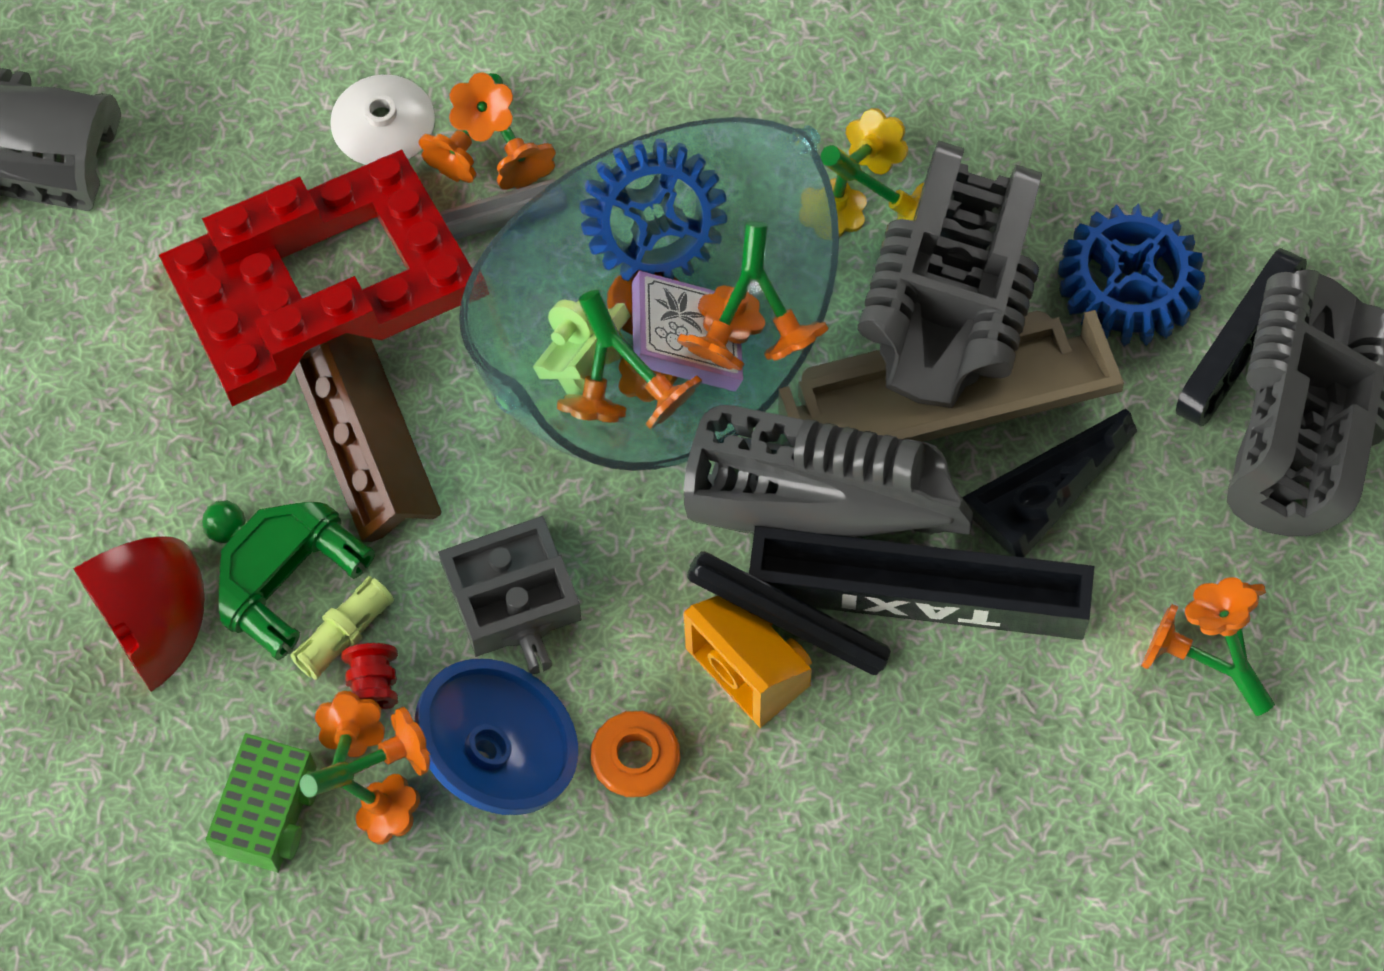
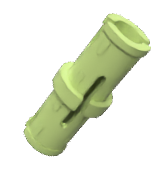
M368 576L337 609L330 608L322 616L324 622L290 654L291 659L302 672L310 678L312 677L314 680H317L348 646L357 645L363 639L361 633L379 614L394 602L393 596L377 579H372L371 576Z

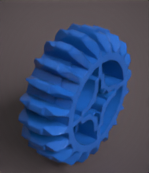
M662 138L655 140L653 152L650 153L646 152L641 140L634 141L633 149L636 155L626 158L621 148H615L613 155L617 165L612 168L607 163L598 162L596 169L604 181L587 180L585 183L586 192L595 198L585 199L580 202L581 213L590 217L581 223V228L584 235L594 236L588 244L593 255L605 253L602 263L608 271L615 269L621 264L620 274L622 279L627 282L634 277L638 270L654 275L655 272H661L663 277L674 280L672 269L680 266L684 274L692 276L694 269L690 260L694 256L703 262H709L711 258L704 243L721 244L722 236L712 226H720L727 223L728 217L725 211L716 208L727 200L723 189L713 188L719 181L716 171L713 169L703 171L706 161L699 153L686 160L688 150L682 143L674 146L671 153L667 155V146ZM655 174L652 182L645 188L632 189L626 187L629 183L640 177ZM678 179L689 185L695 192L696 211L694 218L685 216L683 209L674 205L677 195L674 187ZM653 204H661L664 211L663 215L657 218L654 214V220H646L643 213L645 208L650 206L653 210ZM613 205L621 208L625 216L634 220L631 228L633 238L630 245L617 237L611 229L610 217ZM664 236L680 237L670 245L653 249L655 243Z
M1139 203L1133 207L1131 215H1124L1123 211L1116 204L1110 211L1109 219L1096 211L1091 216L1089 226L1080 223L1075 228L1073 239H1068L1065 243L1062 253L1064 258L1059 262L1058 275L1063 279L1059 287L1061 297L1070 298L1067 305L1069 315L1095 310L1106 339L1110 337L1112 330L1121 332L1120 340L1124 347L1130 343L1132 333L1138 332L1140 340L1147 346L1152 342L1154 328L1158 334L1167 339L1168 336L1172 335L1174 324L1183 327L1189 320V310L1194 311L1198 307L1201 299L1199 291L1203 289L1205 283L1204 272L1200 271L1204 262L1202 253L1193 251L1195 246L1194 234L1179 236L1181 230L1179 219L1168 225L1161 222L1163 217L1161 209L1154 212L1151 218L1142 216L1143 211ZM1125 244H1136V245H1135V246H1129V245H1125ZM1160 257L1165 260L1173 274L1175 286L1172 289L1163 283L1164 276L1155 269L1157 260ZM1092 259L1101 265L1100 271L1108 278L1103 292L1097 287L1090 275L1088 264ZM1122 273H1123V274H1125L1126 276L1121 280ZM1133 301L1140 303V305L1126 304L1125 302Z

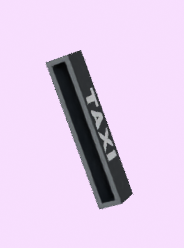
M755 526L749 574L819 609L1083 640L1090 620L1095 566Z

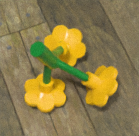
M878 108L868 109L862 114L861 119L853 120L846 127V137L851 143L849 155L834 145L826 146L822 150L820 155L821 162L837 174V178L829 180L825 185L814 184L807 189L805 194L807 205L803 211V219L808 225L819 227L822 235L830 239L841 237L845 231L856 232L861 229L865 222L862 211L867 205V199L862 192L850 188L847 181L853 180L858 181L889 201V207L897 212V219L913 221L924 182L916 187L912 195L907 194L903 190L895 192L862 171L860 165H867L873 173L882 175L887 173L893 164L905 160L909 149L903 140L905 126L900 119L886 117Z

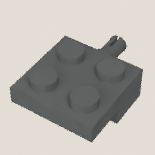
M544 516L438 551L442 568L475 657L506 646L520 645L531 674L540 673L539 664L534 652L537 653L543 672L548 670L552 666V661L548 656L542 637L552 630L581 621V610L562 556L558 555Z

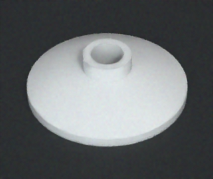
M374 75L355 82L340 95L331 114V131L336 144L348 157L364 165L401 149L409 160L422 150L418 143L419 139L424 134L432 135L435 123L433 105L424 90L414 82L396 75ZM380 107L390 110L383 117L372 115L373 111Z

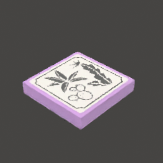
M638 271L632 281L633 351L653 371L688 380L698 375L704 384L736 392L743 381V368L741 371L734 368L732 370L723 368L711 360L703 359L691 353L687 347L677 342L680 334L697 337L707 335L708 332L703 327L705 316L699 312L698 303L702 296L714 294L715 291ZM728 340L726 344L727 349L742 361V343H732Z

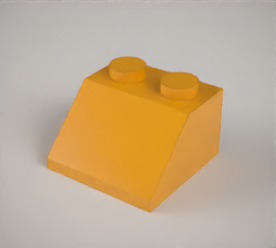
M719 596L691 605L684 611L685 647L687 651L759 728L763 727L811 686L812 669L809 666L812 664L809 655L794 639L789 638L785 641L771 627L772 623Z

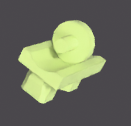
M564 299L558 301L549 311L548 319L551 327L554 329V332L551 334L553 342L537 360L533 368L539 379H558L567 395H582L585 377L591 376L597 338L579 300L576 303ZM616 303L608 311L620 336L623 338L620 330L631 315L624 303ZM613 346L607 348L605 364H611L622 357Z

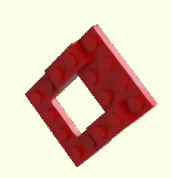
M402 149L307 190L299 176L235 205L226 207L221 211L202 218L207 234L159 254L166 273L232 407L285 384L304 353L313 347L345 333L382 341L484 295L478 277ZM377 217L407 270L364 289L361 288L356 277L353 276L302 299L282 258Z

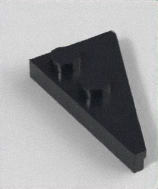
M1123 409L963 496V500L973 512V520L1011 556L1025 557L1134 436L1137 429L1132 415L1127 409Z

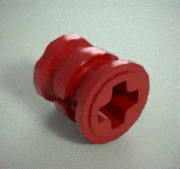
M365 643L348 647L341 653V660L350 665V669L345 673L346 686L350 687L360 700L372 699L377 702L381 710L391 709L394 705L398 704V694L392 690V686L397 681L396 669L390 666V662L398 656L397 648L384 643Z

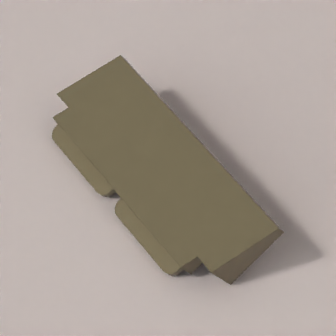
M1095 310L1084 313L1081 335L1069 339L1066 337L1059 317L1051 319L1045 312L1033 311L1024 317L1025 325L1023 332L1020 334L1018 350L1015 351L1016 358L1012 373L1008 377L1001 379L979 375L978 380L974 384L965 387L953 408L917 403L887 389L886 362L881 356L880 351L876 350L807 368L802 374L801 381L798 383V397L802 405L796 407L789 386L780 388L778 415L803 420L811 419L822 424L831 423L842 428L851 427L862 432L871 431L882 436L891 435L902 440L910 439L924 442L1122 392L1124 382Z

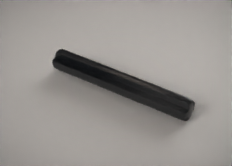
M701 551L690 564L687 574L690 582L871 675H877L886 667L891 653L890 648L886 644L706 551Z

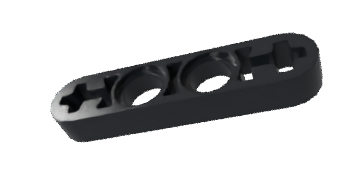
M1283 248L1275 251L1185 384L1176 405L1177 415L1199 426H1204L1209 422L1250 360L1267 280L1277 273H1295V271L1306 270L1307 261L1305 258Z

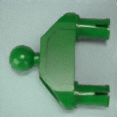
M228 500L216 501L205 510L202 518V528L209 539L220 544L227 543L221 549L219 615L221 624L231 632L241 633L244 631L270 652L273 658L280 660L288 654L283 648L284 643L293 649L299 640L300 632L289 626L265 606L266 600L312 552L321 551L346 571L348 576L355 579L363 574V570L358 565L361 563L365 568H368L375 557V551L343 528L339 513L325 503L302 502L259 509L245 524L244 512L237 504Z

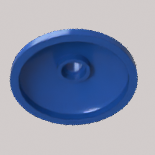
M493 659L463 660L440 671L429 682L418 700L415 722L420 726L426 739V748L430 753L429 769L445 788L464 802L491 813L523 815L550 805L571 782L576 771L579 754L574 724L566 708L554 692L541 680L524 669ZM479 751L486 753L489 758L484 757Z

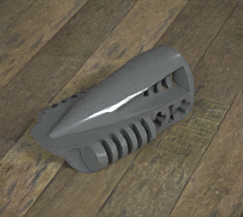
M0 68V196L90 211L94 206L100 187V180L96 173L98 163L96 152L99 142H112L115 139L121 120V110L113 95L106 93L90 95L56 87L32 86L31 77L28 72L15 71L12 74L10 69ZM36 152L43 153V158L35 157ZM57 154L64 155V163L55 161Z
M938 140L932 154L913 221L897 219L887 225L885 240L880 248V257L875 265V274L870 282V291L865 299V308L862 310L859 319L858 331L868 340L881 344L879 351L886 362L887 389L917 403L953 408L965 387L974 384L978 380L979 375L1001 379L1008 377L1012 373L1016 358L1015 351L1018 350L1020 334L1023 332L1025 325L1024 317L1028 314L1029 300L1033 296L1034 283L1037 281L1039 267L1036 262L1021 255L1042 172L1016 164L1010 178L999 175L997 180L994 181L968 172V165L961 163L964 148Z
M1308 269L1295 271V273H1277L1267 280L1264 292V301L1261 306L1257 333L1255 334L1250 366L1248 367L1246 378L1247 383L1256 391L1250 422L1236 456L1233 478L1229 481L1227 503L1237 517L1248 525L1267 533L1289 537L1311 536L1334 527L1352 514L1363 492L1371 446L1379 444L1384 439V310L1378 306L1363 303L1337 281L1320 274L1316 270ZM1311 465V470L1304 466ZM1309 482V489L1300 485V483ZM1295 500H1307L1306 508L1297 504Z
M719 405L708 410L701 418L686 466L683 489L684 508L687 518L695 523L742 533L754 534L755 526L845 537H862L906 530L930 535L941 532L970 535L973 524V512L953 485L947 461L942 452L936 446L929 443L910 439L902 440L896 436H882L876 432H862L856 428H842L836 424H822L811 419L803 420L733 405ZM732 424L738 435L749 438L728 435L724 443H719L714 433L715 431H725L727 425ZM785 434L789 444L795 448L770 442H777L780 435ZM710 461L715 462L712 474H709L712 466ZM734 468L739 469L738 475Z

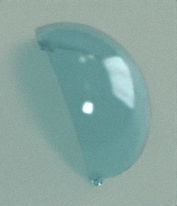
M727 117L692 121L666 127L619 144L589 159L533 197L502 227L486 247L473 268L461 300L459 320L464 346L477 372L494 396V401L498 407L505 413L510 414L538 439L563 453L589 463L611 469L629 471L656 470L688 462L698 424L703 415L713 407L733 405L765 412L778 399L779 389L787 387L808 356L814 342L803 349L793 351L782 359L776 361L766 359L764 352L776 344L781 335L772 321L776 315L757 280H752L748 292L760 302L758 312L764 317L765 326L761 333L750 335L748 340L742 343L743 381L736 392L701 383L684 404L678 407L663 423H658L651 430L645 424L655 411L658 401L655 399L651 402H643L637 396L629 398L620 392L618 385L622 374L618 366L623 357L611 364H605L603 378L607 380L605 398L627 409L626 416L619 418V421L615 423L599 420H581L571 416V413L558 410V400L564 399L567 393L558 379H539L533 366L553 342L551 334L554 332V329L550 325L548 315L549 311L558 301L565 299L577 303L579 297L586 292L599 290L607 307V291L614 279L620 275L621 264L615 269L608 271L602 263L605 253L596 255L591 253L588 244L594 236L584 235L581 228V223L590 217L581 213L580 202L585 199L595 198L586 192L585 183L587 180L604 181L596 169L598 162L602 161L614 168L617 163L613 150L621 148L626 158L634 156L636 154L633 149V142L636 140L643 142L647 153L653 152L655 140L662 138L667 146V155L671 153L674 146L678 143L684 144L688 150L686 160L693 155L701 154L706 161L703 171L713 169L719 177L718 183L713 188L723 189L726 194V202L716 208L725 211L728 217L727 223L720 226H712L720 232L722 236L721 244L704 243L711 258L709 262H703L694 256L690 260L694 269L692 276L684 274L681 266L672 269L673 275L680 282L714 291L717 287L723 285L735 287L741 275L745 223L748 221L764 222L768 224L764 270L785 309H792L800 325H809L817 321L822 323L827 313L836 277L839 227L836 202L830 179L817 152V145L821 142V138L812 126L806 125L801 129L770 120ZM655 174L640 177L629 183L626 187L632 189L645 188L652 182ZM678 179L674 187L677 192L674 205L683 209L685 216L694 218L696 211L695 192L689 185ZM653 204V210L648 206L643 213L646 220L651 221L654 220V214L659 218L663 215L664 211L661 204ZM613 205L610 217L611 229L617 237L630 245L633 238L631 228L634 220L625 216L621 208ZM664 236L655 243L653 249L670 245L680 237ZM621 329L620 332L623 338L633 347V335ZM677 377L673 386L681 385L689 380ZM728 424L725 431H715L714 433L719 443H724L728 435L738 436L732 424Z

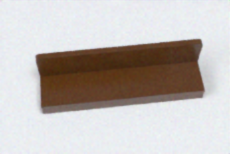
M345 333L307 350L294 371L361 541L374 542L384 538L406 518L434 519L440 516L442 513L372 339Z

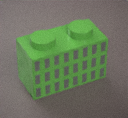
M245 733L205 839L213 854L279 873L284 858L289 860L294 858L302 835V827L296 825L302 806H312L317 795L314 797L305 796L299 786L301 777L316 771L317 768L309 751Z

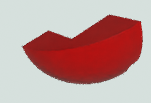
M169 536L148 537L128 542L98 554L73 568L87 594L113 631L123 651L150 692L162 685L184 662L198 637L204 614V583L196 558L184 541Z

